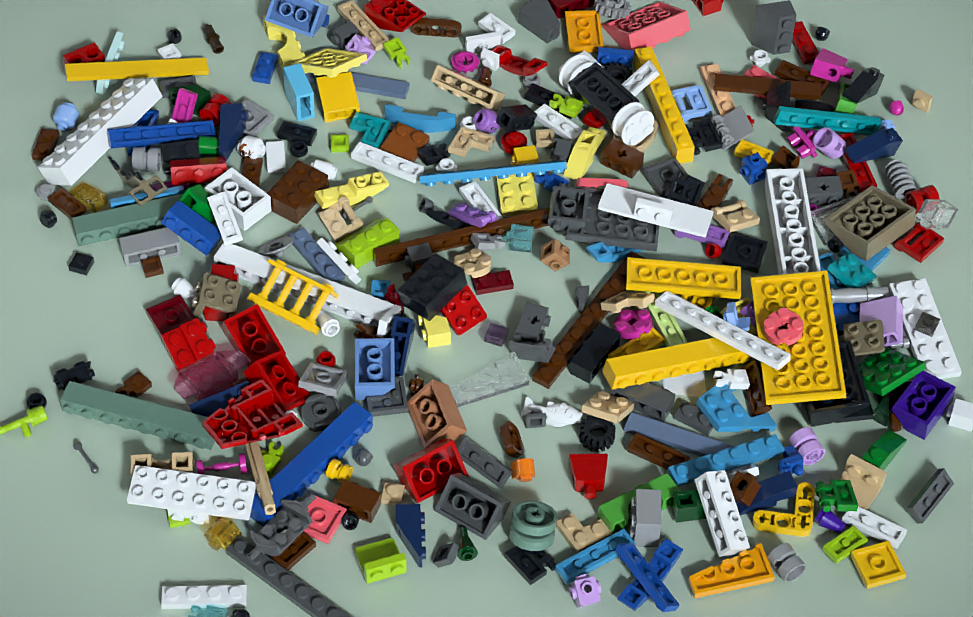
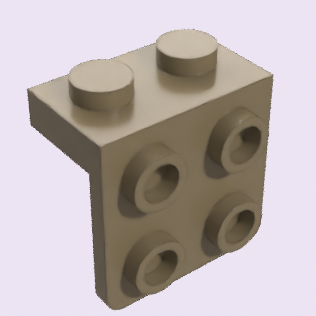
M205 272L201 281H197L194 291L197 292V295H194L191 304L194 307L193 315L200 317L205 306L229 314H235L241 284Z
M882 320L843 324L844 334L841 335L842 342L851 341L855 357L885 351Z

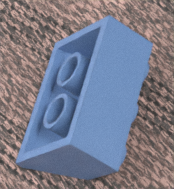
M271 0L265 21L313 38L324 23L329 6L313 0Z
M394 338L355 339V399L367 400L366 397L384 395L395 388Z

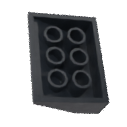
M851 341L839 343L846 398L804 402L811 427L831 424L870 406V400Z

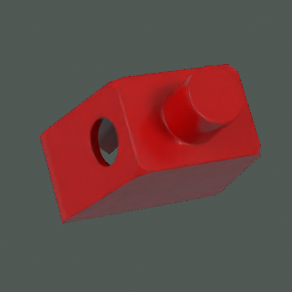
M569 454L568 466L574 490L576 492H584L585 499H595L596 492L604 491L608 454Z

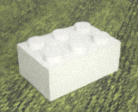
M233 168L227 170L205 187L210 196L225 191L238 227L244 231L271 212L270 196Z

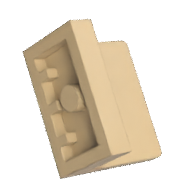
M851 454L847 459L845 471L838 480H850L858 506L868 510L883 488L887 472Z

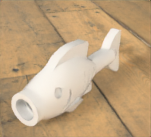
M526 397L525 406L521 413L523 417L532 412L546 413V424L554 427H563L575 423L581 424L583 420V412L570 405L548 402L547 407L534 405L529 397Z

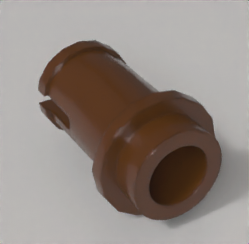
M489 67L481 69V76L478 82L490 87L492 85V70Z

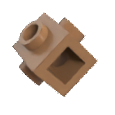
M554 238L541 246L540 261L556 272L570 264V249Z

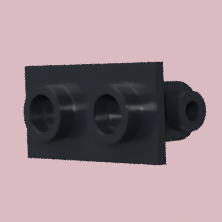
M81 361L76 363L71 369L63 368L55 373L56 375H53V382L58 381L55 383L57 389L64 391L69 381L74 382V378H77L79 384L91 380L95 376L94 370H89L91 361L86 363Z

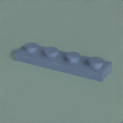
M304 227L288 235V237H293L294 239L292 245L319 276L335 282L345 279V274Z

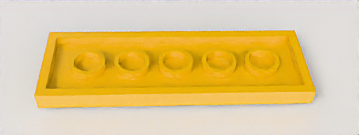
M627 257L626 290L659 293L669 291L672 294L740 299L741 267Z

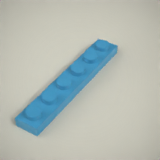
M773 434L670 466L667 472L679 487L695 482V479L705 472L722 470L727 472L781 455L785 449L777 435Z

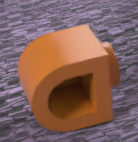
M523 458L510 463L511 470L513 471L511 474L512 479H517L520 482H529L535 477L534 459Z

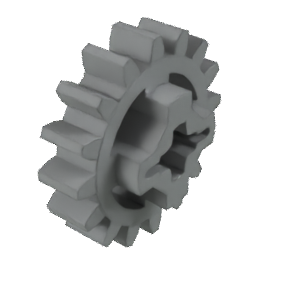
M595 0L593 6L595 11H599V14L611 19H620V17L625 19L626 16L629 17L631 10L630 3L626 2V0Z

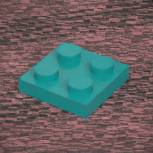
M850 252L832 262L827 268L829 272L848 288H864L877 277L869 267H866Z

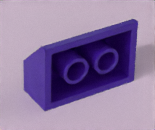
M923 370L915 376L892 407V411L906 431L925 440L952 403L956 387Z

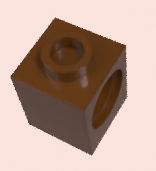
M737 471L730 483L735 501L748 507L761 487L756 481V477L748 472L743 474Z

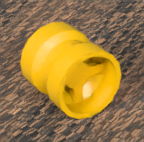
M333 459L326 470V477L337 479L342 484L343 480H350L353 466L343 465L341 461Z

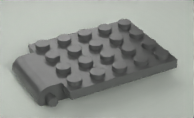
M563 183L552 188L548 225L556 231H566L565 240L592 244L603 242L609 246L657 252L659 225L599 210L598 204L604 189L575 185L572 188H568Z

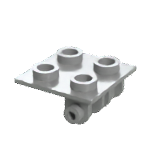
M741 105L723 117L718 114L712 115L711 121L723 142V150L755 132Z

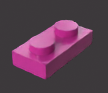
M180 88L172 119L178 123L191 122L198 94Z

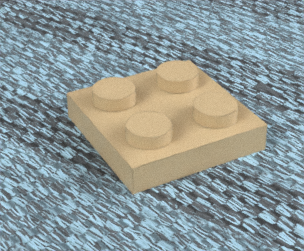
M598 391L582 405L581 412L618 424L634 410V402L628 401L624 397L612 396L605 391Z

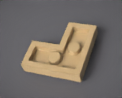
M461 126L449 145L448 152L462 157H466L471 147L489 152L495 142V136Z
M623 291L601 302V309L610 311V313H618L624 307L636 306L639 309L646 308L648 304L655 301L654 293Z
M573 513L559 519L556 524V528L576 554L612 535V532L602 519L583 527Z

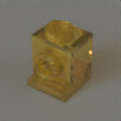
M220 516L204 534L209 541L208 545L215 551H218L220 548L226 550L236 536L240 537L242 535L231 520Z

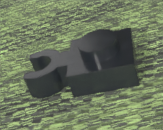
M443 143L438 148L434 145L420 148L417 155L426 166L439 163L442 158H449L451 153L445 151L447 145Z

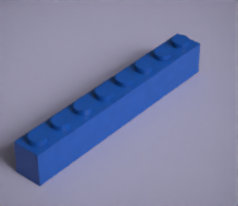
M355 402L351 404L270 480L276 512L272 515L265 514L262 499L257 492L254 495L250 518L264 527L283 508L282 500H295L297 497H301L311 484H315L318 481L320 475L327 470L329 463L333 459L342 458L351 446H355L365 433L370 432L373 427L372 414Z

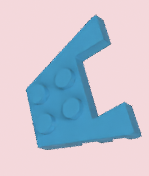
M715 385L699 397L696 402L717 432H741L742 429H751L752 432L760 431V429L775 431L777 428V424L768 413L751 418L732 393L739 389H729L728 385L723 387Z

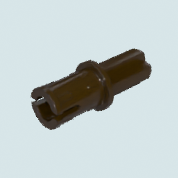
M206 24L203 32L207 43L211 45L215 54L223 52L224 47L219 40L220 36L215 32L212 25Z

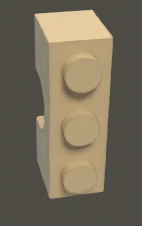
M192 452L172 453V458L165 461L155 460L151 454L131 455V477L136 465L194 473Z

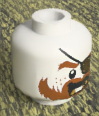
M249 135L240 139L237 147L242 158H261L266 152L263 140Z

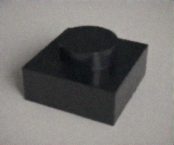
M76 252L68 266L69 271L87 276L94 264V257Z

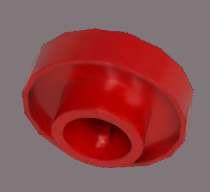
M507 132L501 138V148L504 152L513 155L514 148L527 146V137L521 132Z

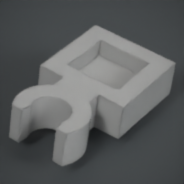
M472 233L470 238L475 247L482 251L494 250L495 247L503 249L506 241H501L502 235L490 236L489 233Z

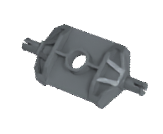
M309 493L302 501L282 500L283 508L257 533L252 530L250 531L255 548L246 555L247 559L253 562L260 553L274 557L280 555L313 522L308 513V506L316 497Z

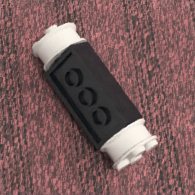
M577 54L559 68V83L564 88H568L569 93L577 100L582 101L583 106L615 135L620 136L625 144L636 145L652 133L654 129L653 114L645 110L639 100L597 62H591L587 55Z

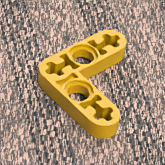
M800 483L795 496L794 514L759 510L754 513L753 527L764 532L801 537L809 535L813 525L815 488L810 483ZM803 490L807 491L806 499H803ZM806 506L809 508V511L804 513L798 508ZM760 518L764 519V523L760 522ZM784 520L788 525L781 527L777 524V521ZM801 520H805V528H801Z

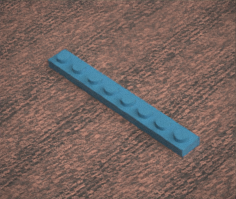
M567 160L421 174L419 177L420 184L425 183V186H434L436 182L453 184L454 180H461L462 183L472 182V178H479L480 181L490 180L492 176L504 179L509 178V175L516 174V177L527 176V173L534 172V175H543L545 171L562 173L564 172L563 169H567Z

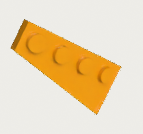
M759 543L749 551L744 550L732 559L727 558L715 567L710 566L689 576L688 582L694 598L773 582L775 576L762 543Z

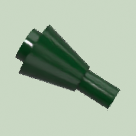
M460 527L457 556L462 561H471L476 558L478 551L468 536L467 528Z

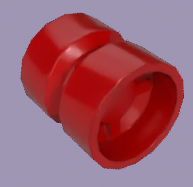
M220 93L214 94L200 110L199 116L201 120H213L214 127H217L220 124L221 105L231 104L230 100Z
M933 185L921 187L920 190L908 191L905 195L906 204L916 209L915 214L938 208L940 205L938 191Z

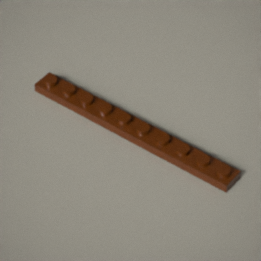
M550 208L506 217L492 223L487 222L481 228L472 225L466 228L373 249L374 264L378 267L403 261L404 256H407V247L428 243L432 253L473 244L470 240L472 233H489L490 236L502 235L504 237L549 226L548 216Z
M632 251L627 256L629 258L646 259ZM627 257L556 345V349L549 362H543L532 376V381L549 389L567 367L572 355L577 354L581 344L588 340L592 330L596 329L610 312L601 309V302L626 291Z

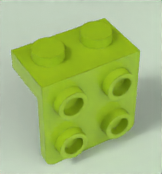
M393 538L355 549L356 557L367 584L407 573L404 552H399Z

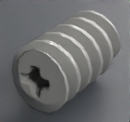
M897 159L887 163L884 170L893 193L897 199H904L908 191L917 189L912 180V175H910L908 165Z

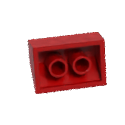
M446 438L393 465L400 483L405 485L406 491L416 503H420L444 490L451 474L462 473L467 477L469 476L454 440Z

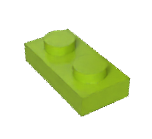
M852 526L825 544L822 550L837 564L848 557L852 550L860 549L866 545L868 539L855 526Z

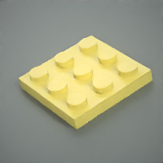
M324 48L293 62L292 65L300 63L304 73L327 75V77L332 78L341 72L349 71L352 67L360 66V63L367 61V55L359 52Z

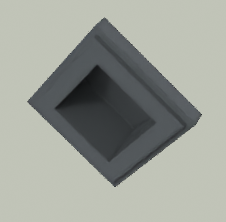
M589 285L576 287L575 302L580 314L585 310L588 301Z
M546 413L526 414L524 416L526 428L546 426Z

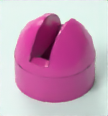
M900 100L894 101L888 106L890 112L896 116L901 115L904 111L903 103Z

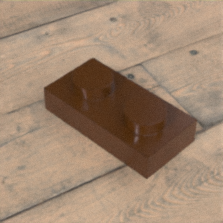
M41 128L32 153L33 160L43 161L45 157L50 156L55 151L54 149L60 137L59 130Z
M302 532L280 555L272 556V560L289 571L316 547V541Z

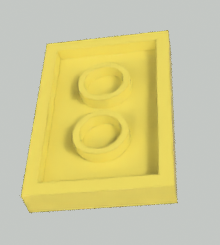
M533 172L527 173V176L516 177V174L509 175V178L498 179V176H496L502 217L516 216L538 210Z

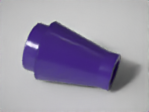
M823 508L814 520L819 523L818 526L840 534L847 524L831 510L824 512Z

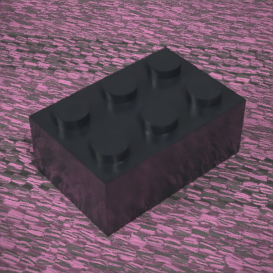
M435 253L397 292L401 305L431 321L467 285V280L463 268Z

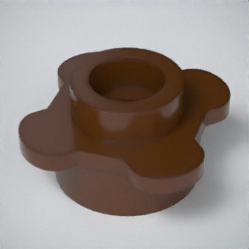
M415 374L414 379L409 381L408 389L411 390V397L420 391L424 385V380L418 378V374Z

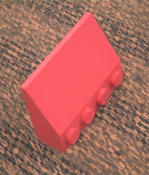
M661 1L629 14V17L626 16L625 19L620 17V19H614L602 24L606 32L622 49L634 50V52L638 48L650 46L654 48L656 44L668 42L671 38L683 36L685 32L691 30L686 10Z

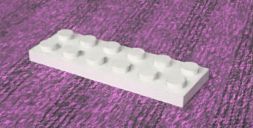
M926 278L890 283L888 289L891 297L897 296L903 306V327L906 336L909 338V345L914 358L924 361L926 365L924 371L940 379L960 376L962 373Z

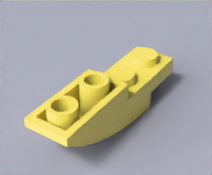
M589 127L587 131H582L569 157L564 177L574 180L583 178L593 163L595 152L606 137V130Z
M379 171L349 178L348 184L315 191L314 197L322 209L335 204L342 196H346L350 201V206L365 201L368 196L373 197L389 186V182L382 172Z

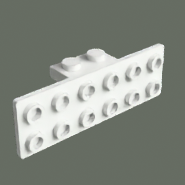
M606 184L598 204L599 210L701 237H706L714 211L612 184Z
M136 465L127 503L168 509V515L172 516L173 520L183 521L184 518H190V521L195 524H210L211 515L249 520L256 484L252 481Z

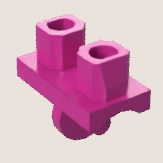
M793 127L794 133L787 137L793 148L800 143L802 144V146L796 149L800 157L804 159L809 155L813 158L818 156L813 144V138L817 130L810 131L808 129L804 133L800 127Z

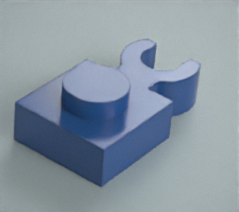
M547 171L543 175H535L534 178L536 183L544 184L543 188L551 193L554 186L563 183L567 187L569 183L568 180L555 173L550 176Z

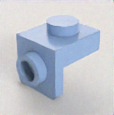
M735 302L727 303V309L723 311L724 320L744 331H749L750 318H738Z

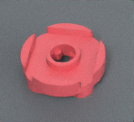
M781 308L770 314L764 321L765 336L771 343L780 345V343H786V345L794 344L802 337L803 321L796 313L789 311L787 308ZM780 326H787V329H780Z

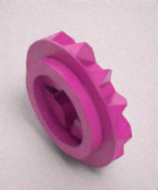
M462 51L452 57L451 65L453 70H458L459 73L462 71L465 74L468 71L473 73L474 69H478L479 58L472 52Z

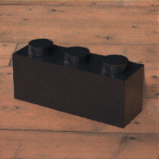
M600 324L597 329H593L587 342L584 341L580 346L579 352L570 358V374L590 384L605 365L608 354L620 346L621 333L603 324Z

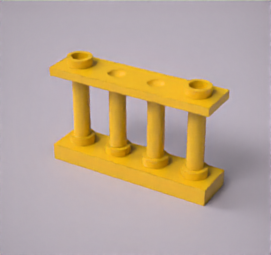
M269 259L268 263L274 269L261 293L258 292L257 295L250 293L247 299L254 305L258 304L260 308L317 336L320 328L315 325V320L328 296L331 295L335 298L339 296L334 291L335 288L327 283L322 285L287 268V264L281 260L273 261ZM282 271L290 275L278 299L271 303L267 301V296ZM298 279L306 284L293 308L287 311L283 309V304ZM315 287L321 290L322 293L310 315L306 316L305 319L299 317V312L310 291Z

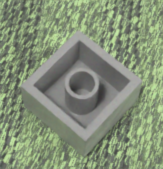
M636 489L635 497H631L630 537L634 538L635 546L637 547L659 546L661 490Z

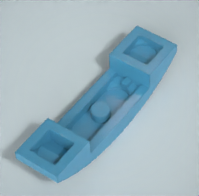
M385 104V119L390 120V123L395 126L400 122L426 133L445 132L456 128V114L438 112L437 117L403 112V107Z
M603 242L587 246L586 248L596 261L603 263L623 260L631 251L634 253L642 251L641 249L609 246Z

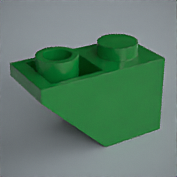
M200 184L188 188L179 201L211 224L216 222L207 197H210L208 192Z

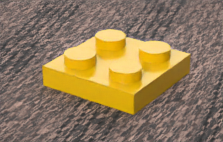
M890 541L852 550L850 553L851 559L866 589L905 579L906 573Z

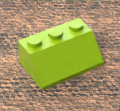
M388 218L376 219L334 244L337 247L335 251L338 254L341 252L348 259L347 263L349 265L352 263L358 269L374 259L373 249L400 243L399 228Z

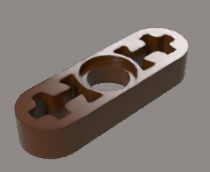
M421 18L411 26V31L414 34L456 38L461 35L462 30L461 23L456 20ZM433 26H439L441 29L436 30V29H433L432 27H433Z

